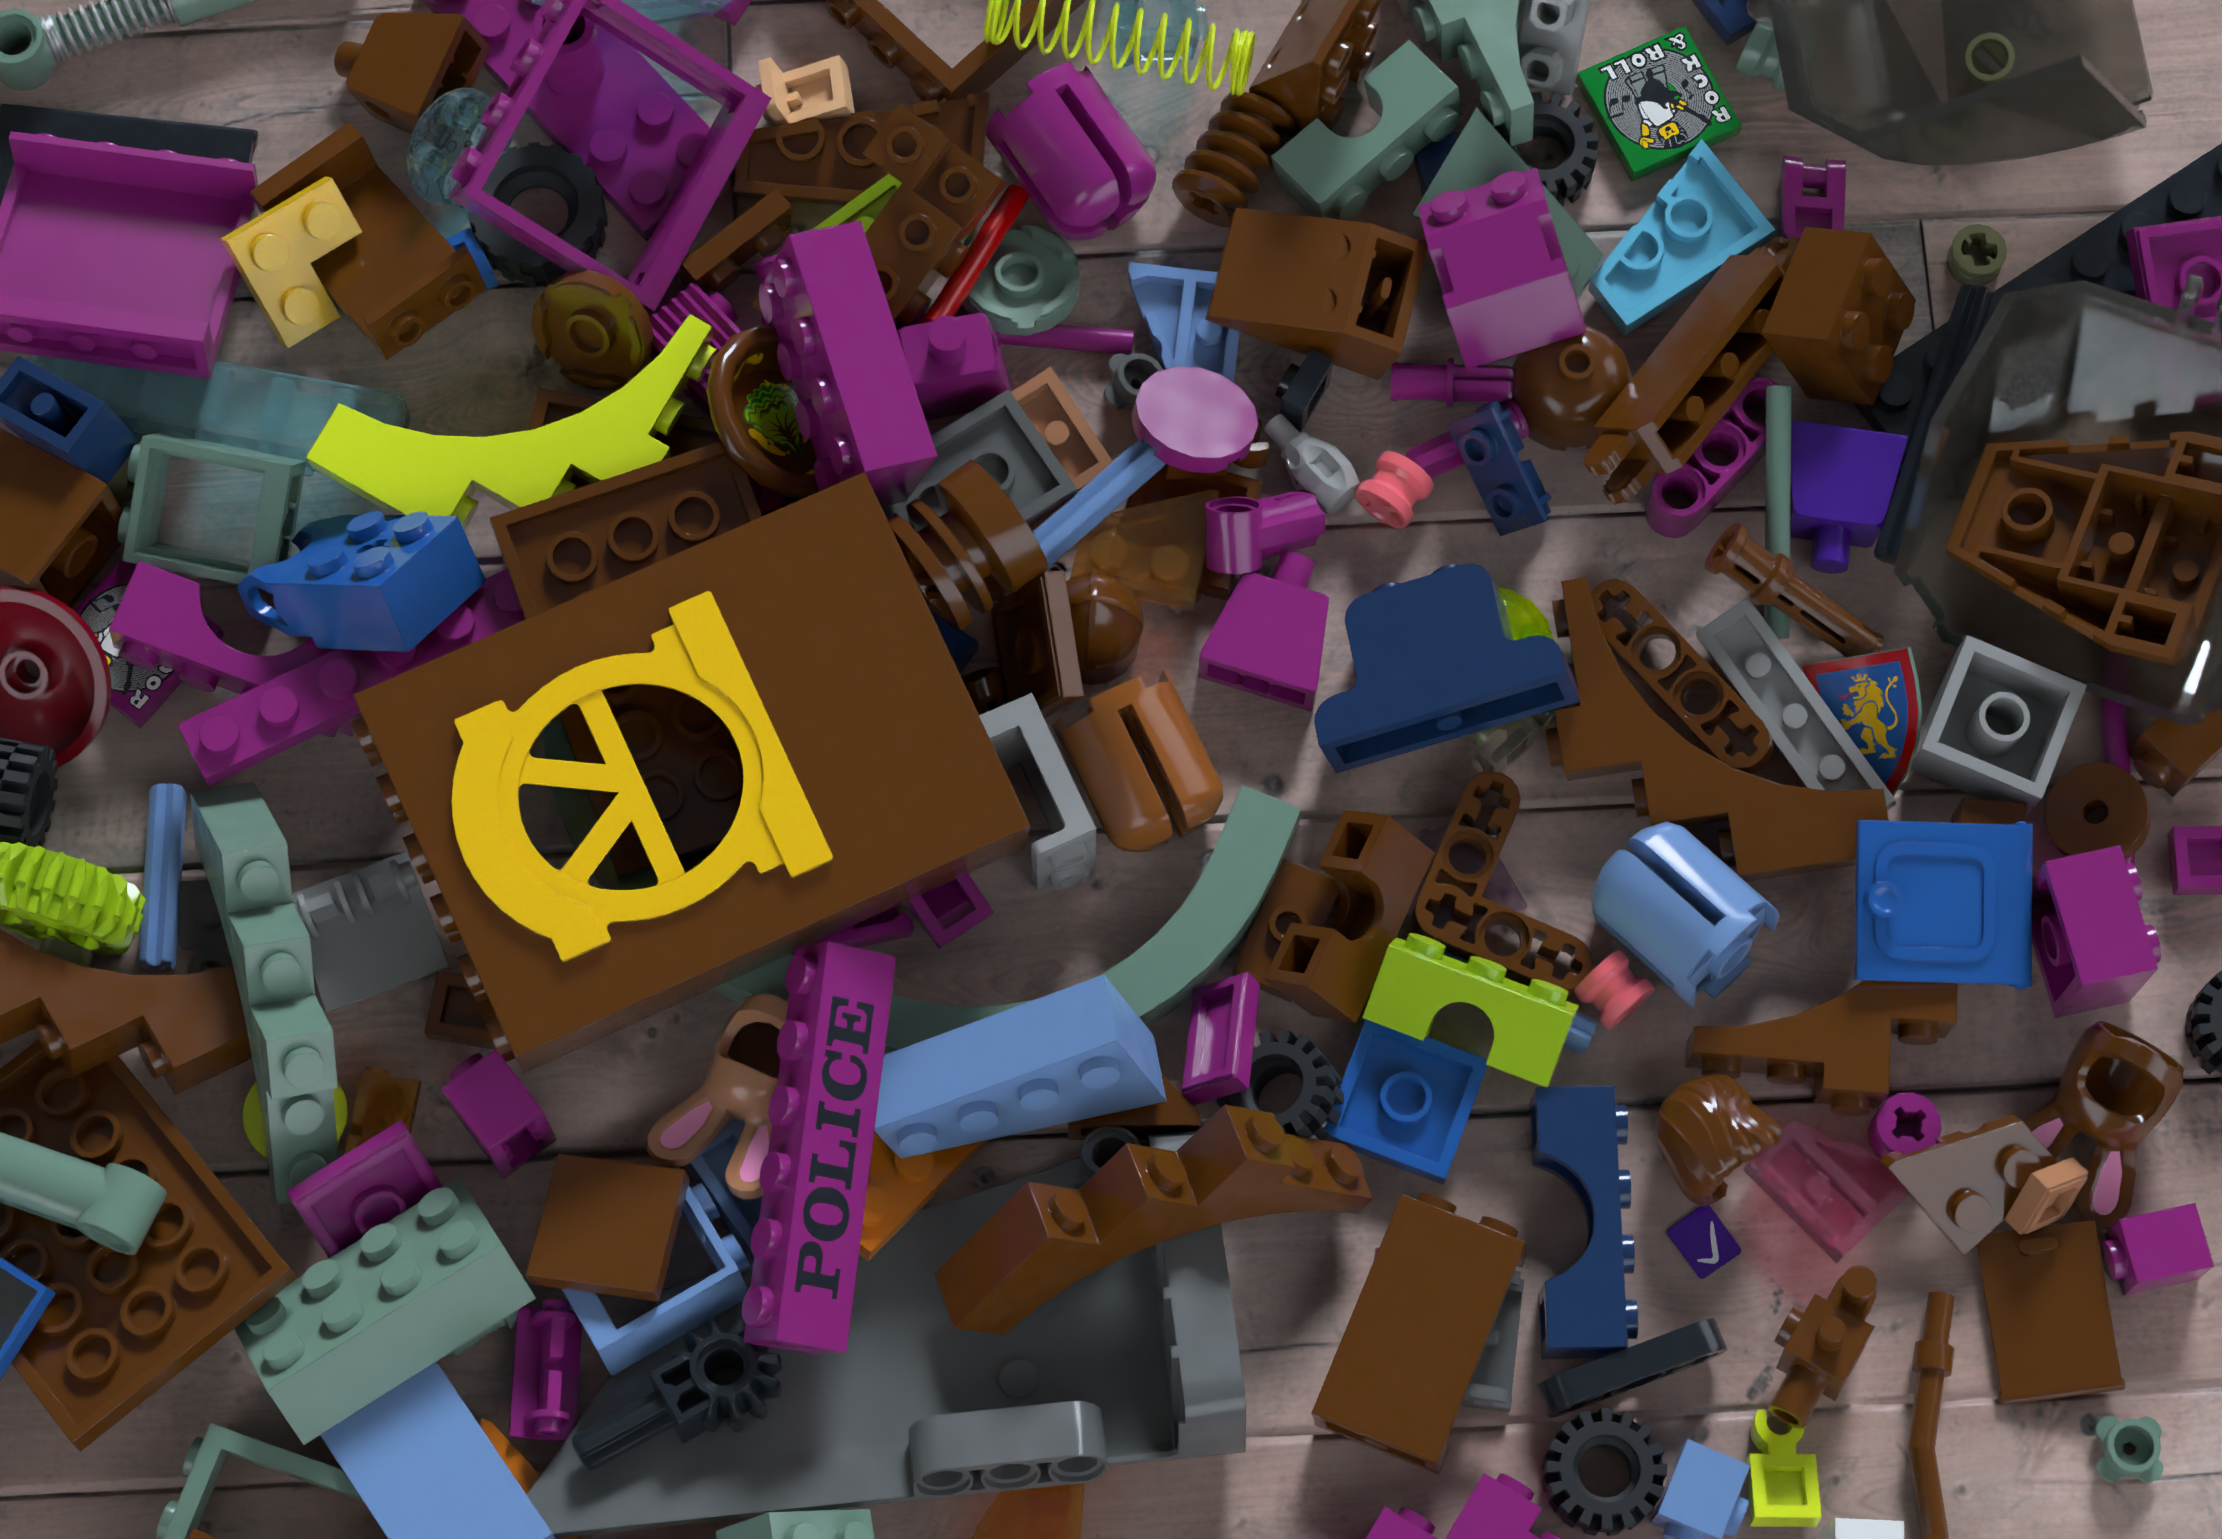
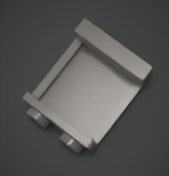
M1030 693L981 714L979 717L1004 770L1008 771L1021 765L1052 831V835L1042 838L1031 845L1032 879L1037 890L1053 885L1055 890H1062L1084 880L1089 875L1088 869L1096 866V827L1033 694Z

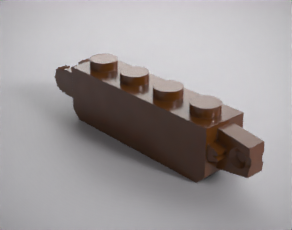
M1773 237L1763 248L1758 247L1749 255H1730L1593 426L1599 438L1591 446V450L1586 453L1583 464L1595 477L1606 473L1609 474L1611 470H1614L1610 475V479L1606 480L1602 490L1607 499L1612 501L1614 505L1628 502L1629 499L1634 498V495L1639 493L1638 490L1644 487L1653 474L1668 475L1683 467L1774 351L1761 332L1800 238L1791 237L1786 239L1783 237Z

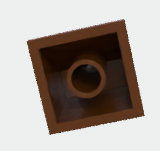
M0 428V586H20L38 590L55 597L71 608L122 544L118 541V526L122 510L106 483Z

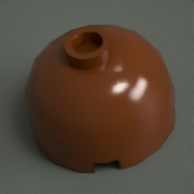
M1585 325L1586 333L1519 353L1512 366L1514 372L1512 400L1519 406L1525 417L1529 429L1528 437L1551 450L1565 451L1566 446L1577 448L1586 445V449L1591 448L1599 438L1593 426L1632 379V373L1625 353L1610 336L1590 326Z

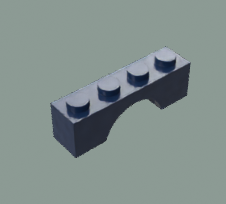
M1615 1086L1535 1087L1530 1100L1532 1166L1552 1173L1573 1190L1585 1212L1588 1228L1587 1243L1583 1256L1566 1272L1545 1281L1538 1294L1541 1359H1599L1626 1349L1628 1347V1339H1637L1638 1336L1636 1299L1625 1298L1624 1274L1634 1273V1239L1632 1234H1622L1621 1209H1630L1631 1177L1629 1169L1619 1170L1618 1145H1626L1628 1140L1627 1109L1625 1105L1615 1104Z

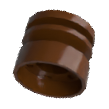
M972 459L934 485L939 503L944 511L943 515L939 517L931 508L916 498L906 505L908 516L915 530L905 519L896 513L887 519L928 608L934 611L956 633L973 622L963 597L981 614L988 612L994 607L984 578L990 576L995 583L1012 594L1048 569L1046 557L1025 519L998 483L981 465Z

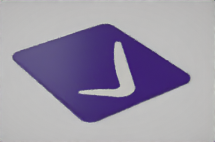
M1709 1205L1699 1207L1667 1230V1235L1700 1279L1706 1278L1741 1253L1740 1246Z

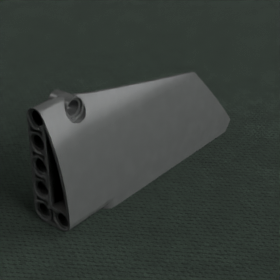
M1120 1126L1100 1127L1087 1135L1082 1144V1156L1023 1178L919 1210L869 1261L859 1254L846 1353L811 1355L772 1347L768 1348L767 1352L779 1354L781 1358L782 1370L774 1375V1377L781 1382L782 1391L777 1398L763 1399L768 1409V1415L764 1420L755 1418L749 1412L743 1414L744 1430L738 1433L732 1429L730 1418H722L721 1424L715 1432L705 1431L685 1443L682 1442L676 1429L672 1427L595 1470H587L573 1448L572 1438L574 1435L653 1393L654 1388L649 1372L669 1362L674 1353H689L685 1347L683 1338L686 1334L614 1376L611 1377L610 1375L561 1448L528 1492V1498L555 1538L753 1518L768 1512L820 1511L1079 1484L1101 1477L1106 1473L1109 1466L1244 1453L1246 1449L1245 1388L1221 1224L1163 1241L1128 1255L1094 1272L1040 1305L1005 1335L954 1329L934 1274L1027 1182L1079 1190L1126 1143L1177 1151L1198 1130L1149 1134L1147 1139L1138 1140L1129 1130ZM753 1262L749 1263L750 1269L741 1273L748 1289L751 1287ZM711 1275L664 1288L660 1301H657L652 1309ZM743 1301L713 1318L720 1323L722 1333H729L732 1324L738 1318L743 1320ZM1062 1311L1066 1316L1056 1327L1043 1326L1046 1319L1056 1312ZM710 1320L690 1332L696 1333L705 1339L709 1336L707 1323ZM1025 1359L1031 1362L1038 1372V1386L1031 1395L1025 1398H1012L1006 1395L999 1385L1000 1370L1010 1360ZM722 1366L710 1375L709 1380L720 1386L730 1385L741 1377L742 1371L737 1367Z

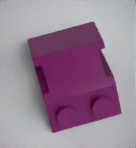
M1537 168L1524 172H1507L1497 176L1490 183L1465 191L1454 190L1444 192L1435 197L1431 202L1418 206L1427 246L1444 293L1442 297L1467 370L1587 332Z

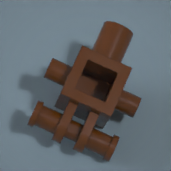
M1861 1265L1849 1268L1838 1279L1827 1300L1814 1294L1804 1313L1793 1307L1781 1326L1774 1342L1784 1347L1776 1369L1784 1372L1786 1376L1768 1406V1410L1783 1423L1795 1428H1804L1822 1394L1836 1401L1865 1349L1875 1327L1865 1321L1876 1299L1877 1279L1869 1268Z

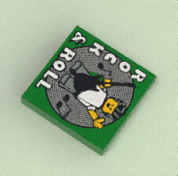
M1685 26L1577 73L1576 84L1631 182L1688 157L1701 139L1708 147H1711L1738 135L1742 125Z

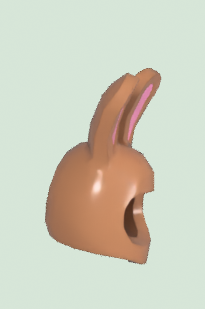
M769 994L751 995L730 1015L715 1043L707 1077L701 1089L660 1118L649 1131L646 1138L647 1152L655 1162L670 1167L687 1165L694 1161L715 1140L732 1119L745 1122V1126L726 1168L725 1179L730 1191L739 1198L757 1199L763 1195V1189L760 1185V1169L763 1160L768 1154L772 1127L768 1108L771 1096L777 1088L781 1058L777 1052L779 1034L761 1022L770 1023L781 1030L786 1021L788 1002L780 997Z

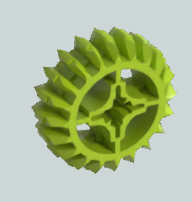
M4 841L0 842V926L4 927L8 932L18 933L30 940L42 942L43 938L62 940L82 946L106 957L127 953L132 940L139 933L144 918L142 911L146 901L134 884L127 882L123 876L108 872L106 867L95 866L86 862L85 859L68 856L62 851L54 852L46 850L41 846L31 847L20 842L14 844Z

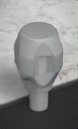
M1283 414L1276 415L1267 423L1264 431L1281 448V457L1285 460V466L1291 482L1297 491L1304 490L1315 494L1320 509L1328 514L1338 512L1355 497V491L1359 487L1360 482L1351 462L1336 446L1316 437H1310L1307 432L1300 433Z

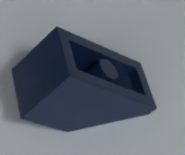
M20 356L14 360L0 378V423L24 441L93 475L106 484L109 483L129 457L133 447L140 442L136 435L104 401Z

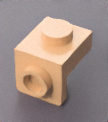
M840 55L784 73L771 57L758 61L761 83L755 85V88L772 98L762 115L765 120L772 119L776 125L813 119H818L819 121L849 117L851 113H855L848 66Z

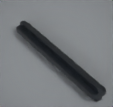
M1973 282L1964 283L1957 294L1874 549L1876 559L1893 566H1903L1910 556L1993 298L1992 291L1989 288L1979 286Z

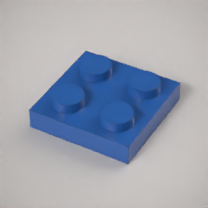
M1365 1019L1342 1084L1340 1085V1089L1344 1093V1104L1333 1105L1341 1117L1337 1126L1328 1121L1326 1122L1324 1129L1330 1136L1325 1141L1351 1145L1353 1151L1444 1185L1488 1067L1486 1065L1487 1059L1429 1037L1422 1041Z

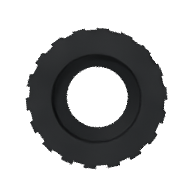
M540 142L528 143V146L517 148L516 145L505 149L506 153L499 157L482 190L509 207L520 193L528 189L547 188L555 191L565 200L568 206L567 222L556 236L595 260L598 248L603 247L606 239L604 228L608 227V216L601 185H598L597 176L590 166L587 168L583 163L582 157L576 153H568L563 150L562 146L555 144L544 146L540 145ZM471 211L468 213L472 232L493 270L497 269L502 272L504 278L514 282V279L519 280L528 286H536L539 283H547L549 285L552 280L568 272Z

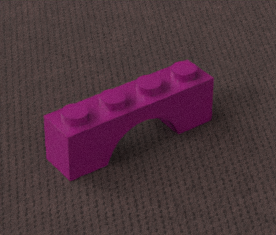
M138 561L109 628L113 647L120 650L118 655L125 661L144 669L153 670L156 664H160L180 672L179 678L183 682L207 692H214L218 686L234 693L242 694L335 650L317 648L311 637L299 647L277 655L256 656L237 651L222 642L207 625L203 616V601L199 583ZM350 720L320 735L335 737L337 731L353 737L355 731Z

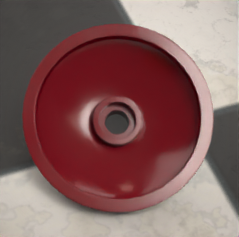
M0 586V738L50 746L56 753L54 761H57L58 767H61L81 754L94 741L105 723L111 701V676L105 653L92 629L65 603L38 590L20 586ZM26 659L32 660L38 665L40 677L32 676L25 667Z

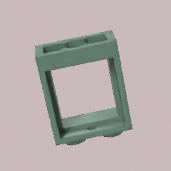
M162 432L142 436L141 445L136 444L133 447L128 463V480L135 482L131 507L126 506L124 508L118 526V541L125 544L122 561L135 564L141 561L160 569L240 584L254 569L262 565L275 564L291 557L293 545L291 540L294 538L306 461ZM171 455L264 474L250 561L157 543Z

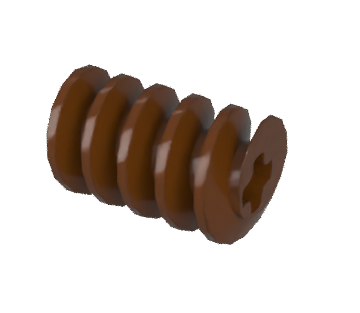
M1244 92L1238 97L1236 94L1232 96L1229 93L1221 101L1220 111L1211 117L1208 125L1209 131L1200 135L1197 140L1196 150L1186 157L1184 163L1185 170H1181L1173 178L1172 189L1176 198L1184 208L1202 220L1220 227H1229L1232 218L1225 209L1232 212L1235 208L1247 209L1248 200L1240 191L1252 194L1258 191L1260 181L1253 172L1266 174L1271 170L1272 161L1267 154L1274 155L1284 146V142L1278 134L1286 136L1293 134L1296 129L1295 121L1280 106L1260 95Z

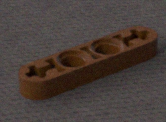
M1612 579L1603 581L1595 586L1591 591L1599 626L1608 645L1715 758L1732 768L1749 774H1754L1763 769L1771 759L1774 747L1770 732L1755 712L1633 585L1624 580ZM1610 598L1618 603L1625 601L1627 598L1630 599L1625 608L1632 620L1640 627L1632 638L1628 630L1618 619L1613 617L1603 622L1607 616L1603 604ZM1648 618H1650L1653 621L1652 623L1644 626ZM1630 639L1627 646L1621 644V642ZM1653 639H1667L1675 645L1676 653L1672 663L1668 667L1656 671L1643 666L1641 663V653L1644 646ZM1697 683L1710 684L1717 689L1718 693L1715 707L1703 715L1691 714L1683 707L1684 693L1689 687ZM1731 707H1735L1738 712L1727 716ZM1726 716L1742 735L1747 736L1753 731L1758 733L1752 740L1757 749L1753 755L1748 757L1741 751L1732 757L1729 755L1733 749V744L1728 735L1718 726ZM1717 726L1711 736L1705 733L1706 730Z

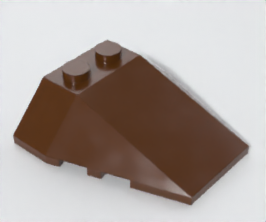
M2190 431L2170 433V440L2130 442L2129 435L2108 436V443L2069 446L2068 439L1986 444L1946 544V555L2110 651L2174 666L2199 644L2222 582V438Z

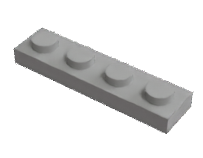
M1745 598L1696 632L1698 641L1737 695L1764 722L1772 736L1773 745L1804 788L1826 791L1884 788L1887 811L1896 805V800L1748 598Z

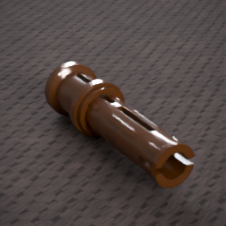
M1735 523L1730 526L1712 547L1705 562V569L1713 575L1722 573L1748 591V600L1755 605H1773L1846 658L1880 652L1884 644V635L1880 632H1875L1840 607L1835 601L1829 599L1794 574L1793 565L1787 556L1782 553L1771 554L1747 536L1748 530L1742 524Z

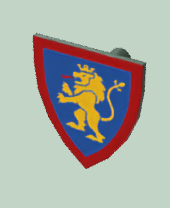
M1911 647L1803 665L1804 674L1894 797L1911 769L1920 740L1922 703Z

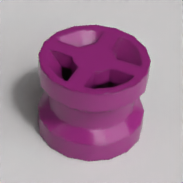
M1913 1092L1898 1093L1888 1098L1871 1119L1868 1129L1869 1145L1879 1159L1897 1150L1904 1155L1936 1144L1935 1138L1940 1136L1942 1130L1941 1116L1935 1105L1926 1097ZM1897 1117L1899 1119H1907L1910 1122L1897 1121Z

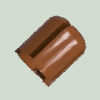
M1165 669L1162 671L1158 680L1159 683L1146 687L1141 676H1138L1089 699L1088 701L1091 705L1087 709L1089 715L1078 720L1068 728H1066L1062 717L1052 725L1109 841L1118 849L1127 852H1151L1167 845V839L1173 835L1170 819L1181 838L1200 829L1212 819L1223 801V785Z

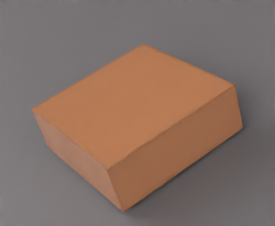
M2074 1157L2031 1173L2005 1220L2021 1235L2064 1219L2086 1182L2089 1172Z

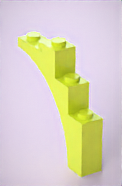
M689 314L663 351L624 387L581 413L533 430L488 437L431 435L384 424L338 403L306 458L311 467L393 515L426 512L429 516H458L465 530L479 504L478 501L472 498L476 490L508 509L514 510L577 489V485L570 482L574 474L593 484L671 458L670 447L654 437L657 432L665 436L670 433L685 406V403L677 398L687 381L691 378L699 382L708 370L717 349L709 345L713 339L712 326Z

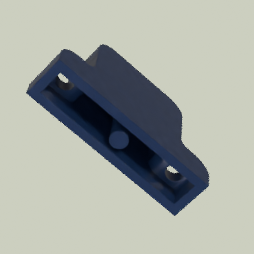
M1450 564L1436 569L1430 575L1407 582L1380 585L1372 592L1359 596L1348 606L1345 613V625L1357 677L1356 684L1352 689L1326 699L1315 713L1314 724L1319 747L1337 774L1580 702L1574 675L1559 645L1553 639L1536 635L1513 640L1506 606L1488 571L1477 564Z

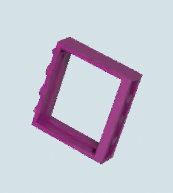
M546 0L540 14L541 17L546 19V22L536 40L532 38L527 39L514 57L510 70L515 72L516 76L506 94L498 92L485 109L480 123L487 128L476 148L468 146L456 161L450 177L457 182L448 198L568 272L592 270L613 277L634 293L647 312H655L772 98L621 0ZM579 14H582L723 105L628 279L623 278L482 190Z

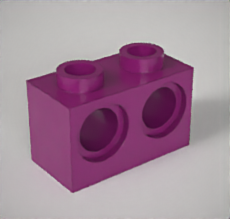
M494 1049L485 1057L477 1053L462 1061L449 1074L451 1082L441 1088L458 1119L504 1179L557 1140L543 1110L503 1057L499 1055L497 1049Z

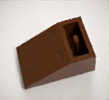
M1382 0L1301 1L1249 87V93L1257 94L1270 100L1284 109L1296 123V129L1293 134L1289 135L1290 137L1294 138L1316 118L1330 131L1335 127L1346 104V99L1341 97L1351 80L1358 84L1363 80L1373 61L1375 51L1369 47L1379 27V23L1373 19Z
M1235 208L1205 320L1308 355L1312 348L1332 358L1333 365L1378 380L1402 354L1428 248L1427 243L1371 223Z

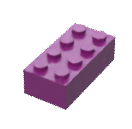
M857 221L789 234L759 288V303L764 319L768 323H774L779 338L777 358L782 376L787 381L792 380L798 398L796 419L800 433L805 439H811L817 457L814 473L818 490L820 492L865 472L881 507L906 502L936 459L937 453L862 223Z

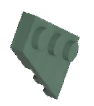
M1476 108L1418 206L1431 202L1435 197L1444 192L1454 190L1465 191L1490 183L1501 174L1511 171L1524 172L1530 170V168L1479 109ZM1543 185L1552 221L1579 300L1590 279L1604 259V254ZM1417 206L1413 215L1415 218L1421 220L1419 208Z

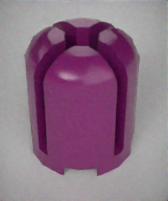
M1066 62L1043 72L1026 83L1032 94L1019 103L1006 117H1004L999 108L993 113L986 124L985 135L1053 232L1064 239L1085 241L1103 236L1106 230H1114L1132 219L1148 200L1156 182L1155 161L1086 65L1083 71H1076L1071 62Z

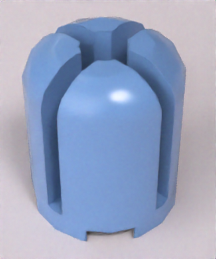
M1663 822L1644 828L1628 840V847L1633 851L1632 854L1627 850L1619 849L1602 867L1593 888L1591 908L1597 922L1689 1006L1695 1008L1696 995L1705 991L1714 999L1742 974L1753 961L1747 953L1763 924L1774 932L1780 915L1775 907L1683 826Z

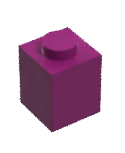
M2196 1203L2119 1219L2105 1232L2107 1241L2102 1242L2101 1249L2105 1269L2112 1280H2119L2123 1296L2198 1280L2214 1267Z

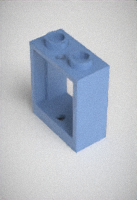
M701 1182L691 1188L688 1185L681 1216L684 1215L715 1267L716 1273L619 1329H616L596 1293L562 1289L611 1377L683 1336L687 1331L690 1332L744 1300L748 1288L741 1273L750 1269L751 1266L733 1234L731 1233L720 1239L711 1224L713 1220L720 1217V1214Z

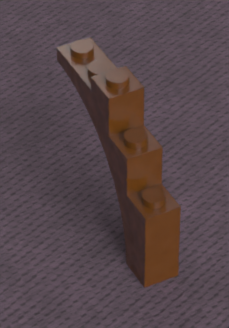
M1587 577L1561 581L1564 599L1552 601L1557 637L1570 636L1573 661L1567 663L1576 681L1580 706L1555 710L1557 727L1546 729L1551 767L1563 765L1568 781L1642 770L1644 778L1631 780L1637 817L1650 816L1651 826L1669 822L1688 827L1729 820L1731 829L1718 831L1722 861L1729 868L1737 867L1738 876L1745 882L1856 865V821H1889L1884 788L1826 791L1782 785L1732 768L1692 745L1650 709L1621 671L1599 626Z
M1962 798L1951 816L1950 823L2005 825L2015 824L2019 821L2027 823V803ZM1862 981L1843 995L1794 1016L1746 1026H1694L1686 1041L1685 1068L1701 1069L1702 1076L1722 1074L1732 1079L1739 1078L1741 1072L1766 1074L1768 1082L1780 1085H1799L1806 1082V1077L1814 1078L1813 1103L1830 1104L1831 1112L1840 1115H1866L1870 1113V1108H1879L1889 1094L1891 1034L1898 1035L1899 1042L1909 1045H1931L1937 1043L1938 1038H1945L1957 1023L1958 983Z
M0 929V1045L36 1029L38 1038L48 1057L52 1061L61 1057L72 1077L138 1047L141 1058L154 1079L164 1076L174 1095L252 1059L243 1008L233 967L188 975H130L80 966L34 949Z
M1225 1104L1177 1151L1126 1143L1079 1190L1027 1182L934 1274L954 1329L1005 1335L1040 1305L1079 1280L1128 1255L1163 1241L1221 1223L1269 1214L1308 1211L1357 1214L1373 1200V1196L1362 1173L1361 1161L1353 1152L1351 1145L1284 1134L1274 1113Z

